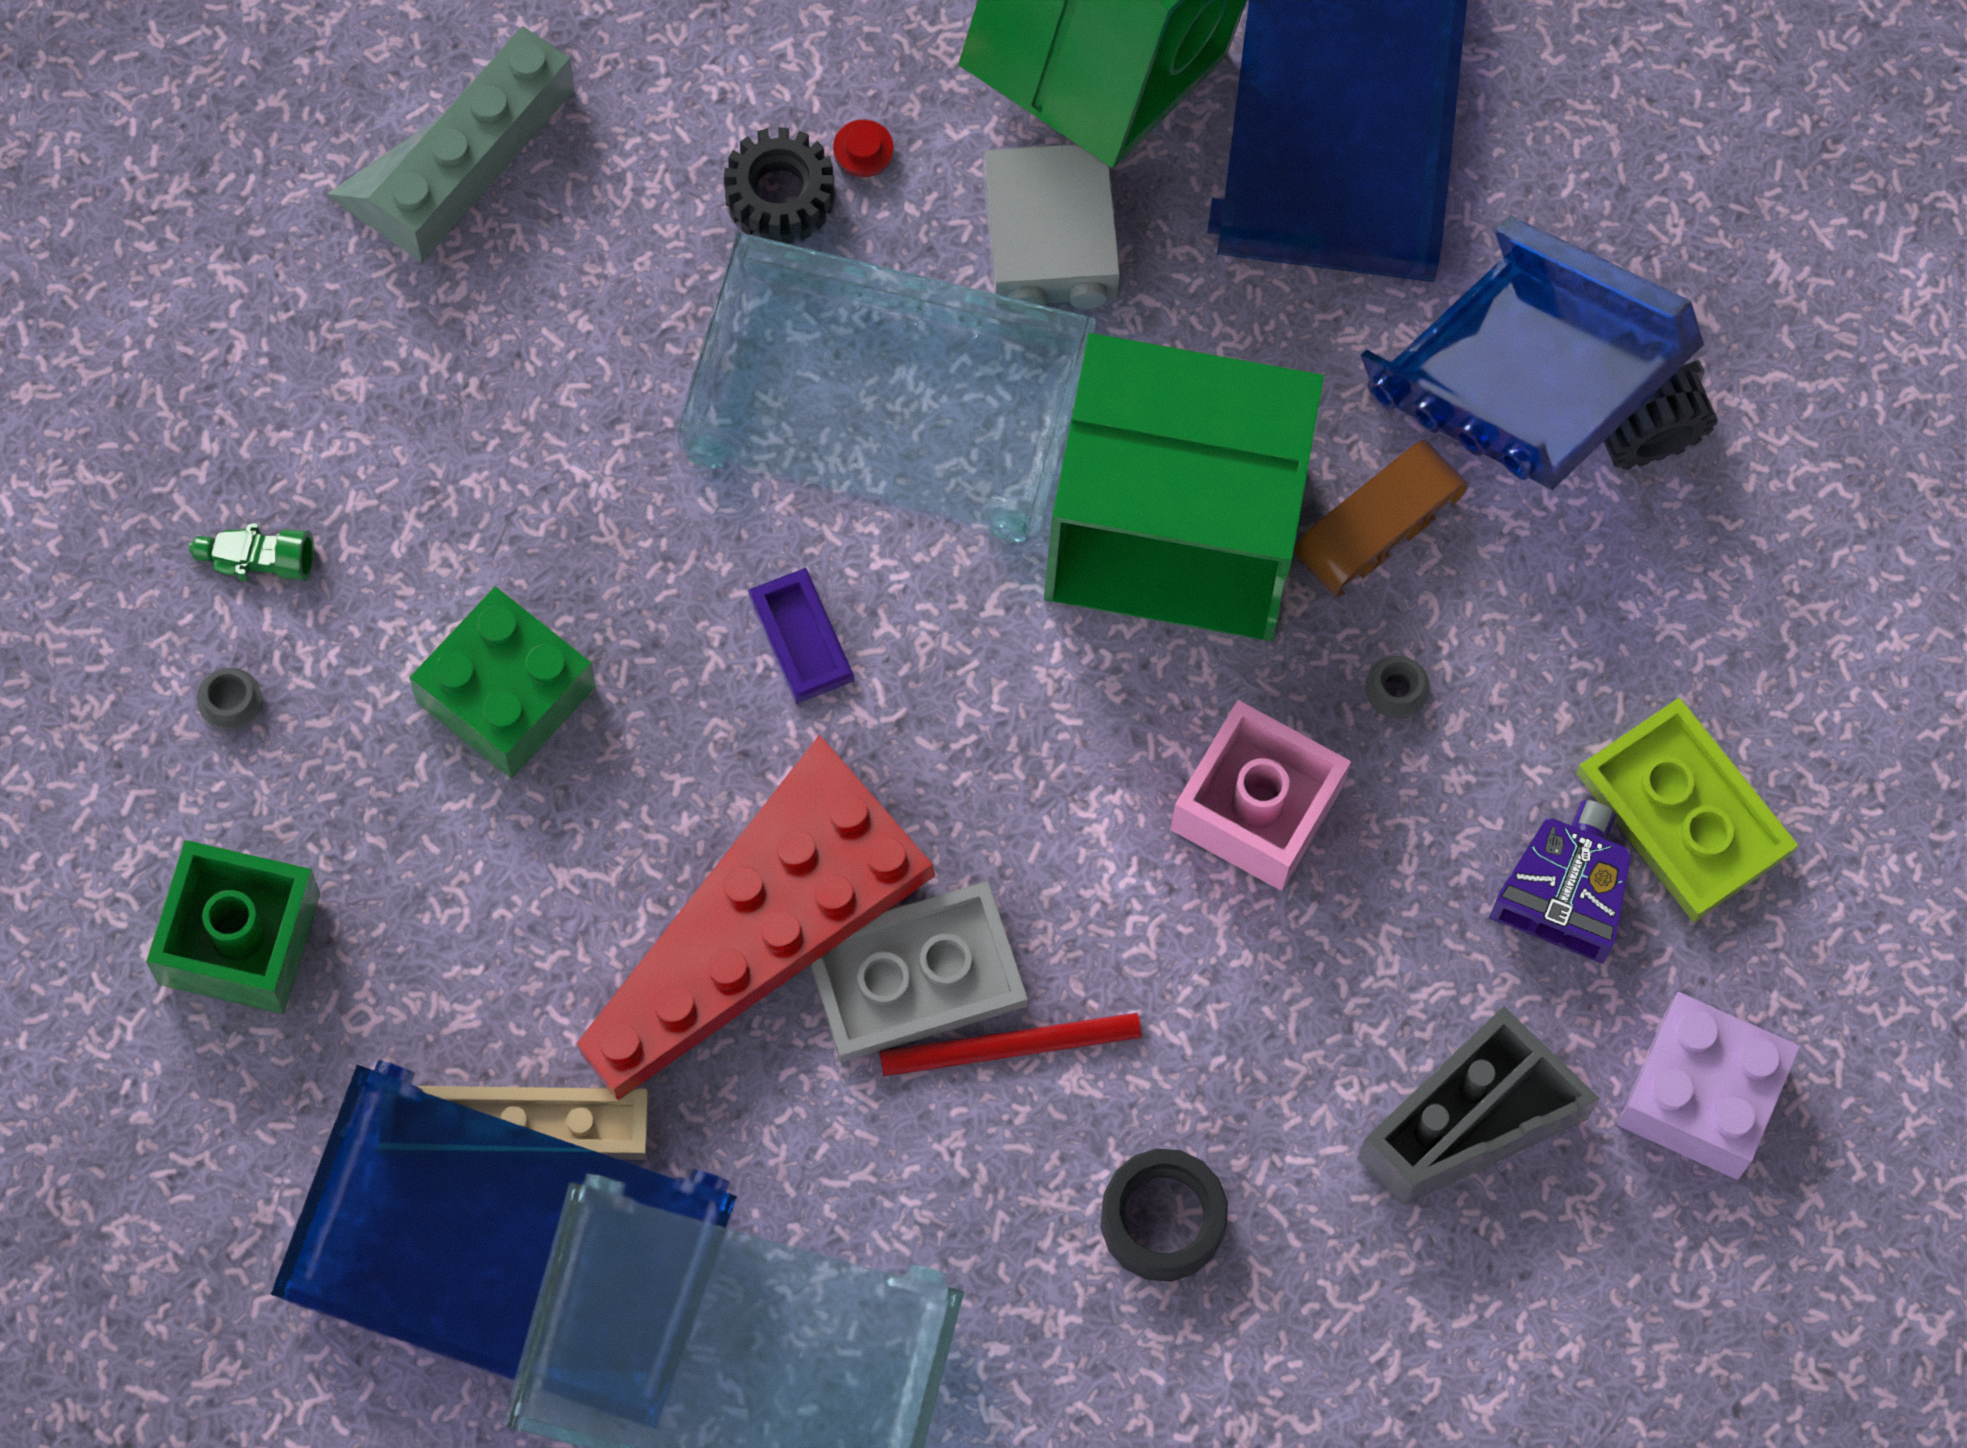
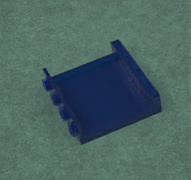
M1510 215L1494 230L1503 258L1392 362L1367 349L1360 356L1370 380L1367 384L1368 389L1380 405L1389 410L1397 408L1414 417L1426 430L1432 433L1441 431L1458 440L1471 454L1475 456H1482L1484 454L1503 464L1515 477L1521 480L1529 478L1553 491L1703 347L1704 341L1691 300Z

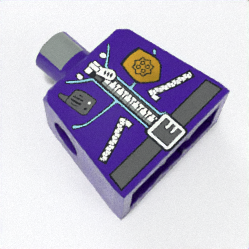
M1583 800L1578 806L1571 825L1554 818H1546L1500 890L1489 919L1604 964L1616 939L1631 859V851L1607 840L1616 818L1615 812L1601 803Z

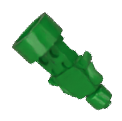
M253 523L241 530L227 529L222 533H218L216 540L213 537L196 536L193 542L189 544V553H192L193 558L197 561H214L213 567L216 572L226 576H237L241 581L248 580L247 574L250 573V570L276 573L279 579L307 581L310 577L314 557V539L310 531L282 529L277 536H265L261 534L258 524Z

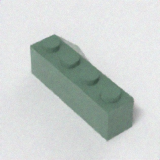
M522 26L446 112L327 193V197L422 263L575 91L571 59Z

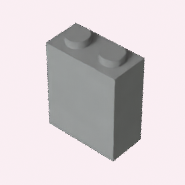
M1077 144L984 150L983 182L995 307L1009 306L1010 310L1017 313H1032L1044 308L1046 303L1070 302L1073 307L1078 309H1093L1104 305L1107 299H1117L1120 272L1108 165Z

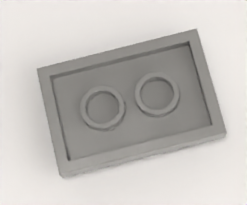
M988 881L888 910L809 965L840 1063L1026 1008L1028 1004V998Z

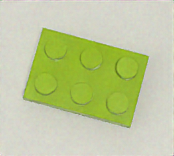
M1680 697L1581 763L1576 771V775L1595 799L1615 812L1616 818L1614 823L1693 923L1793 855L1799 846Z

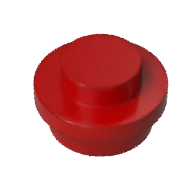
M860 119L845 124L837 132L833 141V155L837 165L844 172L855 177L866 178L875 176L883 172L893 158L894 144L889 131L881 124L872 120Z

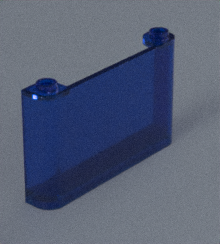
M1467 0L1248 1L1224 198L1212 197L1207 234L1219 235L1216 255L1427 282L1435 281L1444 232Z
M377 1060L376 1066L372 1070L356 1064L270 1295L336 1320L657 1430L738 1202V1196L727 1192L730 1181L698 1169H692L689 1179L675 1177L674 1179L425 1093L423 1089L412 1084L416 1073L401 1066Z

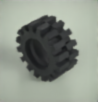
M778 127V138L770 139L768 128L757 131L758 143L754 144L747 136L740 141V153L732 150L728 157V168L725 167L724 186L726 206H729L730 217L734 223L741 222L742 232L749 237L754 231L759 233L760 242L770 244L771 237L777 236L780 237L781 245L791 244V235L799 234L802 241L811 236V227L815 226L820 230L826 223V213L831 214L835 195L833 164L830 157L825 158L824 147L818 141L810 147L809 135L800 130L795 140L789 139V128ZM785 170L795 174L801 180L803 190L797 199L779 204L763 200L756 191V185L760 178L768 172Z
M1683 369L1674 370L1669 376H1667L1666 372L1657 374L1654 380L1650 382L1643 379L1635 383L1636 388L1621 390L1616 393L1618 399H1608L1602 405L1603 409L1597 410L1595 414L1596 419H1594L1614 466L1617 468L1622 467L1623 470H1630L1636 464L1641 467L1649 464L1650 461L1665 459L1666 456L1672 453L1675 455L1681 454L1686 451L1684 447L1687 445L1695 446L1702 441L1701 436L1709 435L1714 430L1713 426L1718 423L1715 411L1698 374H1695L1692 370L1684 373Z

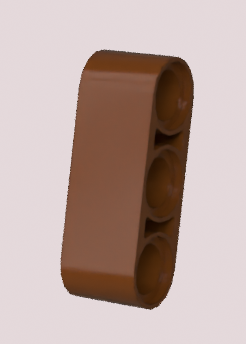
M1421 440L1408 448L1312 526L1298 541L1293 552L1336 598L1341 597L1345 594L1342 588L1358 575L1362 579L1386 561L1391 556L1387 552L1404 537L1410 541L1437 519L1433 514L1448 501L1455 504L1461 499L1469 484L1427 440Z

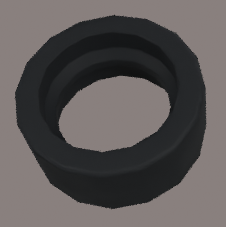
M1156 1148L1134 1155L1114 1172L1104 1192L1100 1228L1108 1251L1124 1269L1146 1280L1172 1282L1194 1275L1213 1259L1227 1227L1228 1201L1220 1179L1204 1161L1182 1150ZM1155 1178L1175 1179L1187 1185L1198 1197L1203 1210L1202 1227L1196 1239L1186 1248L1172 1253L1153 1252L1139 1245L1130 1235L1125 1222V1205L1131 1193L1143 1182Z

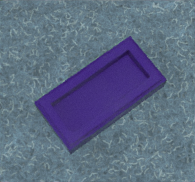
M807 568L748 590L750 601L796 704L855 682L853 671Z

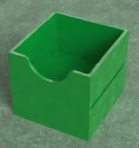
M977 0L958 65L1111 168H1114L1204 81L1226 57L1247 0Z
M1088 332L1052 513L1044 600L1273 642L1285 578H1288L1294 551L1324 375Z

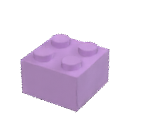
M1677 992L1664 1014L1617 1126L1739 1180L1754 1158L1800 1046Z

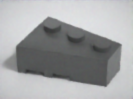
M1503 1006L1365 1138L1357 1159L1403 1205H1406L1588 1120L1600 1098Z

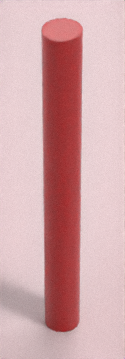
M1136 1012L879 1051L883 1077L1139 1039L1141 1038L1139 1016Z

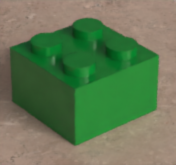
M496 586L409 677L416 703L511 779L596 688L592 662Z
M184 840L146 960L157 984L284 1014L321 895L312 869Z

